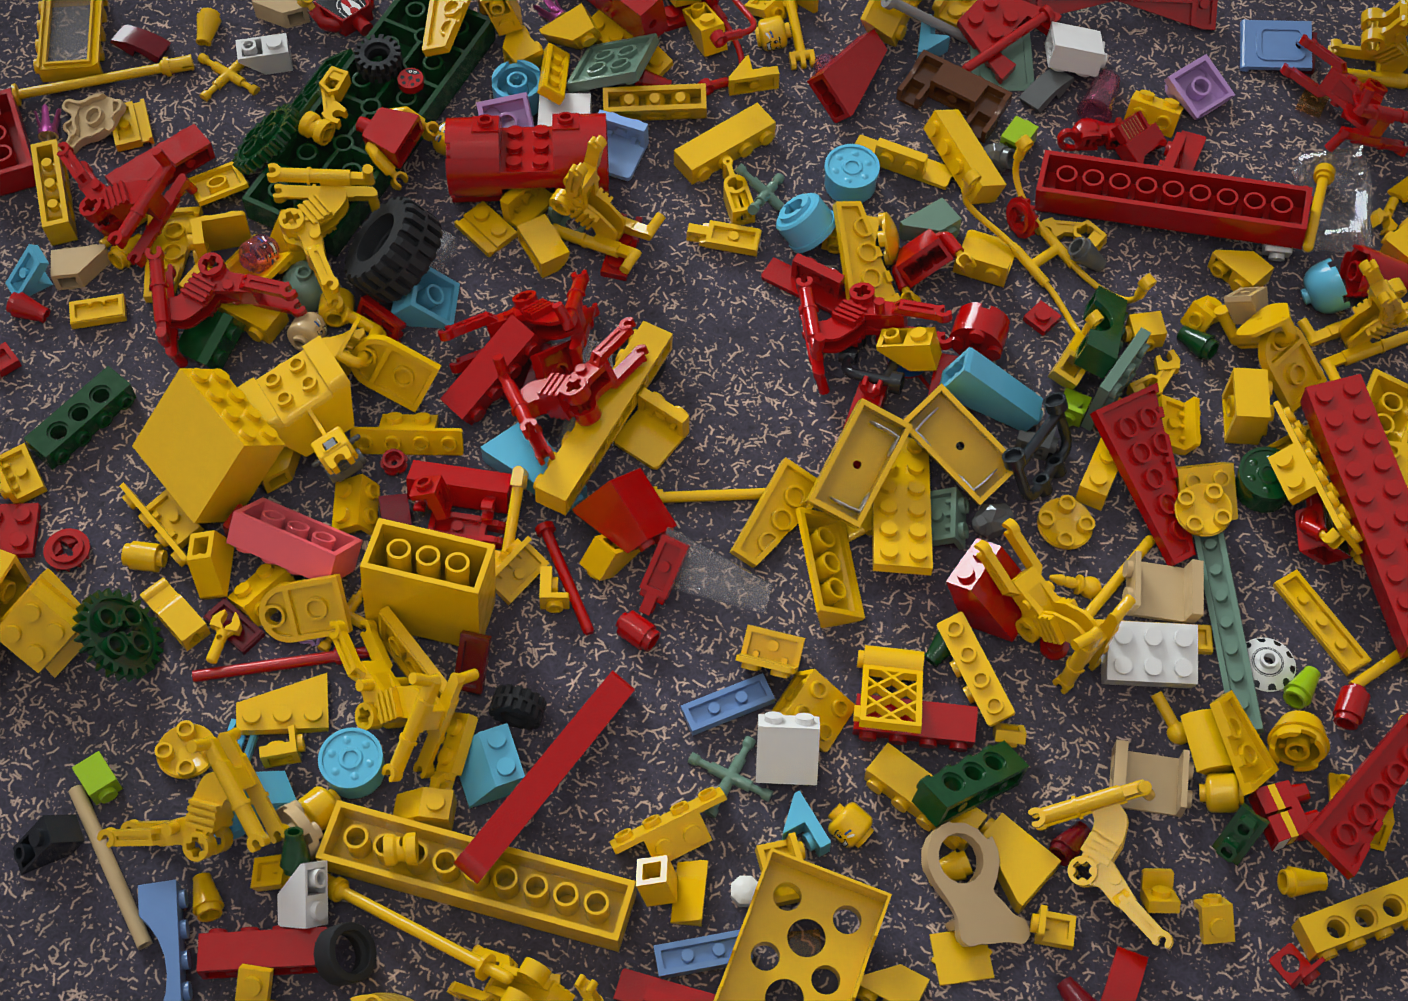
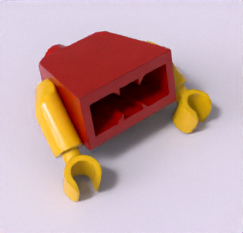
M407 106L390 109L382 107L377 110L372 119L363 116L359 117L356 123V130L363 133L362 138L365 143V151L371 160L386 176L390 175L392 177L391 186L395 190H401L402 186L397 182L396 178H401L404 183H407L408 175L405 172H397L395 169H401L421 135L425 140L433 141L436 137L434 133L439 130V125L435 121L426 123L424 117Z

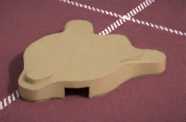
M96 93L83 100L66 99L63 102V111L71 116V119L63 124V130L68 134L66 142L73 148L74 154L83 146L98 142L111 134L126 111V104L122 100L107 97L104 93Z

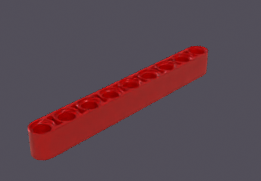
M612 670L453 862V865L478 884L631 696L635 688Z

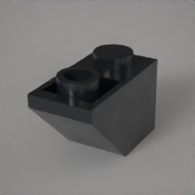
M76 814L43 815L13 847L14 859L18 863L21 875L68 857L81 846L85 840Z

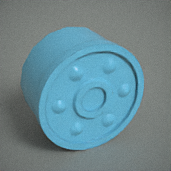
M845 144L833 149L827 155L824 166V185L827 193L836 201H861L863 203L870 199L875 192L880 171V163L877 156L870 149L858 144Z
M816 193L800 194L792 198L782 207L776 221V229L789 243V247L795 253H803L815 248L836 227L833 211L828 208Z
M353 727L341 729L330 735L320 748L318 754L319 770L329 787L335 790L339 796L348 799L367 796L381 785L385 776L381 773L385 765L381 744L367 730Z

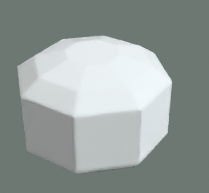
M739 876L731 883V899L739 907H749L758 882L752 876Z

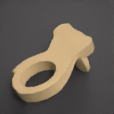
M949 821L935 828L926 837L921 850L923 872L954 915L953 919L944 924L947 931L955 930L956 941L962 947L1003 942L1016 945L1024 944L1031 935L1026 920L1015 915L994 892L1000 859L993 837L991 836L986 839L975 827L966 823H950ZM948 836H958L966 840L976 855V869L973 877L967 883H957L951 880L942 870L939 862V850L942 842Z

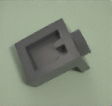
M1054 427L1032 458L1046 461L1049 453H1055L1059 438L1054 437L1057 427ZM1020 430L1015 447H1020L1024 450L1036 433Z

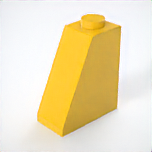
M1001 813L996 820L991 817L984 824L980 832L986 839L992 836L995 841L1000 859L997 879L1013 910L1019 914L1057 871L1061 860L1004 813Z

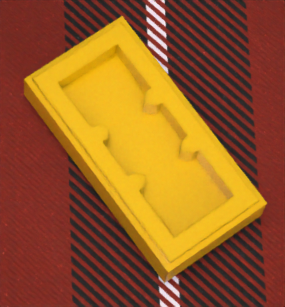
M124 294L69 302L70 325L72 329L127 321Z

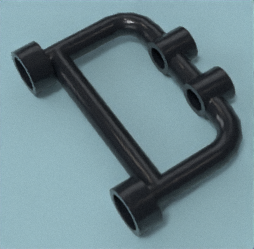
M915 324L914 327H927V326ZM865 335L866 337L862 339L860 344L858 343L857 347L850 346V348L848 347L839 352L838 362L842 363L841 370L848 378L862 382L863 377L866 375L868 376V381L872 384H877L880 379L883 381V386L888 387L889 393L901 395L905 382V373L897 372L899 364L891 359L883 374L858 370L852 367L857 363L860 350L865 348L868 335Z
M1054 392L1044 398L1043 403L1049 416L1024 450L1020 447H1013L1007 449L1002 454L1005 469L1013 472L1019 493L1026 501H1034L1038 497H1047L1052 494L1051 480L1053 478H1061L1067 473L1064 462L1072 448V436L1065 415V411L1068 409V402L1064 393ZM1057 425L1061 438L1060 449L1056 455H1052L1046 460L1047 468L1043 473L1034 476V485L1030 489L1024 468Z

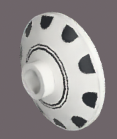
M1255 638L1246 642L1255 688L1266 692L1284 689L1296 673V663L1289 649L1282 643L1270 638ZM1265 657L1271 658L1272 661H1273V664H1268V663H1266V662L1264 661V658H1265Z

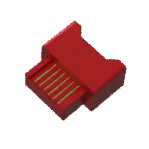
M1141 110L1133 113L1111 129L1120 144L1114 149L1122 161L1143 164L1146 154L1155 149L1166 147L1168 143L1157 123L1154 122L1149 125Z

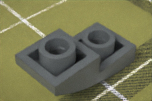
M1050 68L1039 76L1021 94L1019 99L1022 103L1041 114L1054 97L1060 99L1075 79L1066 72H1057Z

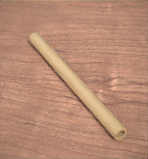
M76 785L68 791L136 947L138 950H142L153 944L143 920L139 917V910L112 849L106 846L108 840H97L99 831L103 829L83 785Z

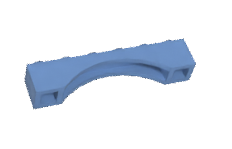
M176 879L138 885L139 917L159 940L165 957L167 980L163 1001H192V985L190 981H186V970L191 969V956L189 950H185L184 939L190 937L188 920L183 918V909L188 908L189 904L187 890L182 889Z

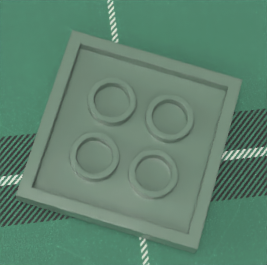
M654 33L587 47L567 81L566 86L569 93L578 91L586 93L595 88L613 87L623 83L631 85L639 81L659 44L657 34Z
M1142 327L1099 386L1081 427L1091 431L1095 424L1090 414L1117 401L1122 396V391L1134 379L1135 372L1140 367L1143 361L1142 358L1150 347L1146 342L1151 332Z

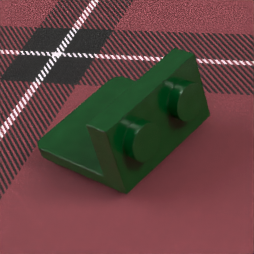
M217 311L213 313L214 316L212 318L207 317L197 326L191 329H184L178 340L179 352L210 369H222L246 327L245 324L227 313Z

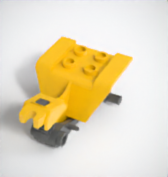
M319 335L303 345L302 348L304 350L280 363L260 378L255 379L253 377L237 388L243 391L246 399L254 408L261 412L262 418L268 425L277 431L278 437L284 442L286 447L305 457L315 452L318 459L312 463V467L322 464L325 472L334 484L337 481H344L364 468L363 464L367 463V460L359 448L354 449L352 446L361 436L356 434L348 439L345 435V432L355 427L350 380Z

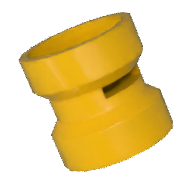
M313 111L306 112L298 125L299 134L306 138L312 137L314 142L321 146H325L331 141L336 128L335 123L328 119H321L320 115Z
M409 832L399 837L395 834H384L383 855L385 866H395L398 862L418 864L419 845L417 832Z

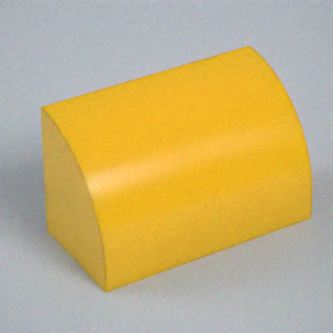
M545 214L517 226L518 241L542 278L559 271L565 265L570 251Z
M1203 709L1181 715V721L1196 772L1208 775L1209 773H1228L1233 771L1232 763L1212 710Z

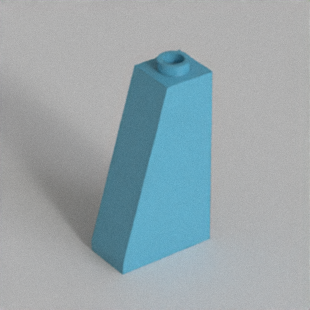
M971 347L966 349L942 372L940 384L942 383L962 405L1025 432L1032 426L1037 425L1042 419L1043 410H1041L1043 398Z
M519 422L481 446L484 462L495 470L512 474L515 466H521L527 470L529 477L526 490L535 495V489H533L534 481L540 473L544 474L548 468L549 457L544 458L545 464L543 466L538 463L529 440L525 439L520 430ZM546 440L548 446L551 447L552 451L556 452L555 449ZM586 485L569 511L588 497Z

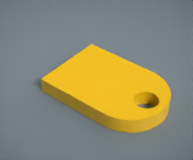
M340 573L279 584L269 590L260 602L259 619L264 630L271 637L281 642L293 643L329 637L331 632L336 631L334 626L329 625L332 620H343L347 625L348 633L353 631ZM270 608H276L281 612V622H275L270 618Z

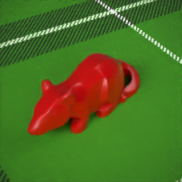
M1117 117L1114 123H1104L1093 118L1080 119L1072 129L1065 128L1058 133L1057 144L1060 149L1065 151L1097 150V146L1105 145L1106 150H1115L1116 145L1113 142L1117 141L1111 129L1121 123L1122 118ZM1070 137L1075 144H1067L1064 142V139Z

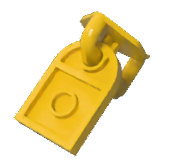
M1274 303L1261 308L1238 330L1226 305H1220L1214 309V314L1217 316L1232 345L1240 349L1258 348L1259 363L1262 369H1268V381H1272L1273 390L1284 408L1289 406L1293 412L1301 406L1300 401L1305 387L1327 381L1304 334L1294 325L1288 303Z
M346 307L343 311L341 322H348L352 324V327L338 350L335 359L337 362L350 367L360 383L416 413L441 365L386 336L387 333L382 326ZM357 327L360 329L364 328L369 333L367 337L361 340L353 337V334Z

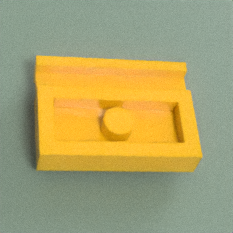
M144 98L140 99V102L133 103V101L125 102L126 111L112 131L117 151L121 152L142 147L143 143L148 142L155 144Z
M484 201L463 215L464 218L454 221L455 227L489 258L518 237L517 231Z

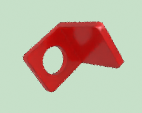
M1288 943L1269 959V963L1292 989L1302 982L1306 987L1321 975L1317 969L1326 961L1322 956L1311 965L1292 943ZM1288 954L1295 956L1300 964L1298 971L1294 973L1285 971L1281 965L1283 956Z

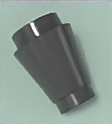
M1078 237L1069 245L1068 253L1071 260L1095 272L1102 271L1106 266V259L1089 238Z

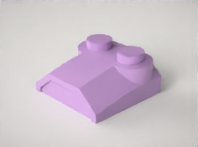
M1207 54L1164 80L1167 96L1179 101L1194 120L1202 118L1235 96Z
M527 92L476 102L479 116L483 114L499 115L502 121V128H508L513 125L535 127Z

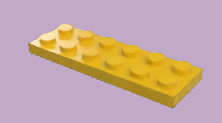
M907 437L872 503L873 571L931 576L933 555L929 454L913 438Z

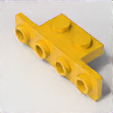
M859 135L855 144L870 149L877 156L880 167L937 188L946 190L953 177L945 164L928 159V154L883 138L875 140Z
M390 412L382 415L379 427H353L350 429V438L356 434L361 436L352 446L354 449L359 448L362 454H384L389 449H398L405 455L461 456L464 453L463 430L461 428H438V415H430L426 412L417 414Z
M123 482L119 486L125 492L122 499L132 510L137 507L142 512L138 515L139 519L149 529L153 526L158 531L154 536L165 548L169 545L174 550L170 554L181 567L184 565L188 566L186 561L187 554L182 548L189 543L190 534L204 531L199 523L194 524L167 489L145 506L138 496Z
M958 612L937 623V628L954 659L949 663L957 678L963 676L967 686L963 687V690L970 703L976 701L988 726L992 727L1015 715V710L964 613Z
M720 787L706 788L698 793L697 798L689 802H678L671 806L669 812L661 816L658 814L652 815L643 820V825L633 830L627 828L615 834L614 839L610 841V844L615 854H619L644 841L651 857L668 855L670 861L712 841L700 813L727 800V797Z

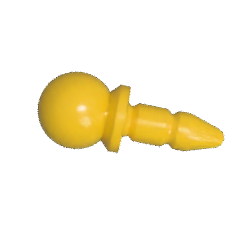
M1062 574L1049 576V579L1058 586L1074 589V594H1081L1088 599L1095 598L1102 589L1100 581L1093 576L1084 577L1080 574L1075 578L1065 577Z

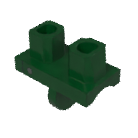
M1243 803L1211 847L1226 861L1233 862L1238 866L1269 825L1270 821L1257 815L1247 804Z

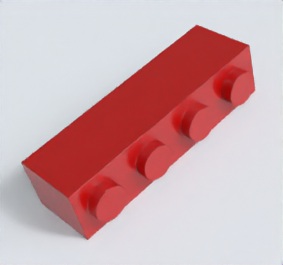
M192 124L167 140L158 143L150 150L136 156L121 167L114 169L105 175L109 186H113L116 182L119 183L120 180L124 183L142 179L150 181L160 166L159 162L152 155V150L160 147L176 165V171L167 183V187L176 180L179 174L187 175L215 158L211 142L195 124Z
M511 315L440 400L462 420L473 425L485 416L487 408L504 393L493 357L496 354H503L509 374L513 380L521 374L522 367L530 359V356L540 351V346L544 341L514 315Z
M857 693L855 705H860L861 694ZM870 695L876 701L883 698L877 695ZM900 699L906 704L913 702L911 699ZM922 701L921 734L859 727V722L857 721L853 722L852 734L859 735V740L874 742L879 737L888 738L889 743L895 745H906L907 741L919 742V746L923 748H937V744L949 745V750L966 752L967 748H973L975 744L978 707ZM892 704L885 706L890 712L898 709ZM876 711L866 715L868 717H882ZM907 715L900 717L903 721L915 722Z
M276 925L272 927V930L243 927L237 932H228V930L221 928L210 929L208 933H200L198 936L196 972L202 979L238 978L239 967L242 964L273 968V975L319 973L313 956L314 946L320 933L328 927H323L322 925L302 929Z

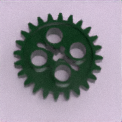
M290 103L287 105L283 104L282 107L278 106L275 111L271 110L267 117L264 116L262 121L256 123L255 127L246 134L242 140L243 143L237 147L238 151L234 154L235 157L232 160L234 163L232 165L243 175H249L251 172L255 173L258 168L261 169L266 162L269 163L271 157L277 156L278 151L285 147L291 139L290 135L296 132L295 127L299 125L301 113Z
M107 588L103 592L97 590L92 595L90 594L76 608L78 613L72 619L77 624L72 627V630L80 635L74 641L83 644L79 652L88 653L87 663L92 661L97 663L95 671L98 672L104 668L106 677L108 678L115 673L117 681L124 677L128 682L134 678L138 680L155 668L154 665L161 660L158 655L163 653L164 650L158 645L164 642V639L156 634L162 629L154 627L153 622L157 618L147 615L150 608L142 609L140 607V599L133 602L131 601V593H127L122 597L120 589L112 593L110 588Z

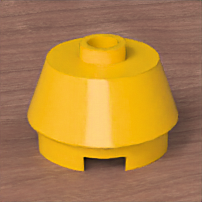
M1290 711L1285 713L1267 737L1269 753L1277 764H1279V761H1282L1287 765L1294 766V771L1298 772L1311 771L1318 768L1319 762L1330 751V742L1323 723L1317 716L1306 711Z

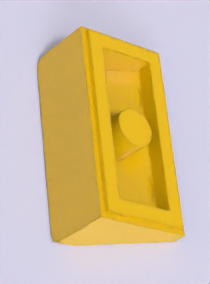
M708 860L677 862V903L672 904L670 923L702 927Z

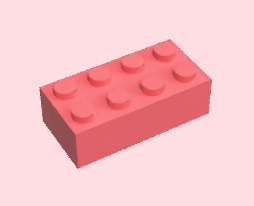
M263 497L233 512L226 543L235 546L239 552L251 553L260 557L267 564H276L285 568L290 574L301 575L308 579L339 573L342 579L352 573L356 568L363 542L362 539Z

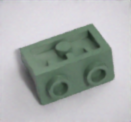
M957 487L930 491L932 547L954 543L959 550L965 549L966 539L969 537L966 514L969 513L970 507L967 497H964Z

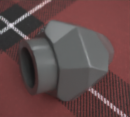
M992 143L984 147L999 173L1005 172L1006 169H1012L1015 149L1009 148L1003 143Z
M1005 503L984 504L972 519V526L976 533L987 539L999 537L1007 530L1002 527V523L1008 518L1014 520V515L1011 508Z

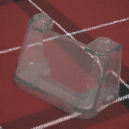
M1363 146L1336 149L1333 152L1323 151L1298 155V166H1295L1293 169L1295 182H1300L1301 186L1312 187L1313 198L1317 185L1313 180L1315 167L1320 163H1329L1336 169L1333 183L1327 186L1312 251L1345 255L1347 251L1352 252L1354 244L1365 245L1371 248L1372 176Z

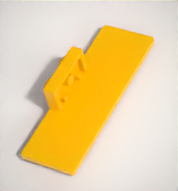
M1277 400L1273 405L1293 444L1269 456L1268 460L1289 502L1295 505L1318 492L1339 533L1357 555L1363 553L1359 542L1363 541L1356 527L1351 525L1349 521L1351 516L1343 503L1340 504L1338 500L1340 495L1332 482H1329L1327 478L1329 474L1325 466L1316 457L1318 452L1312 442L1308 441L1305 436L1308 434L1301 421L1297 420L1289 406L1284 408Z

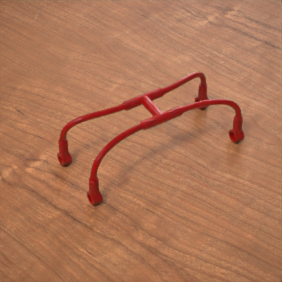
M704 0L723 21L726 32H723L721 29L712 32L710 35L711 42L716 48H721L727 42L732 41L740 64L744 59V54L738 39H742L743 36L749 35L756 30L757 22L754 16L740 0H731L750 22V27L742 30L739 28L733 30L727 21V16L718 5L719 0ZM723 77L711 81L709 78H704L698 84L706 83V96H708L714 90L728 87L729 78Z

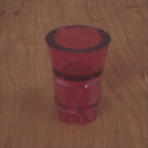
M1103 69L1093 79L1089 90L1077 106V113L1081 119L1093 118L1104 123L1110 122L1121 81L1120 76L1116 75L1113 70Z

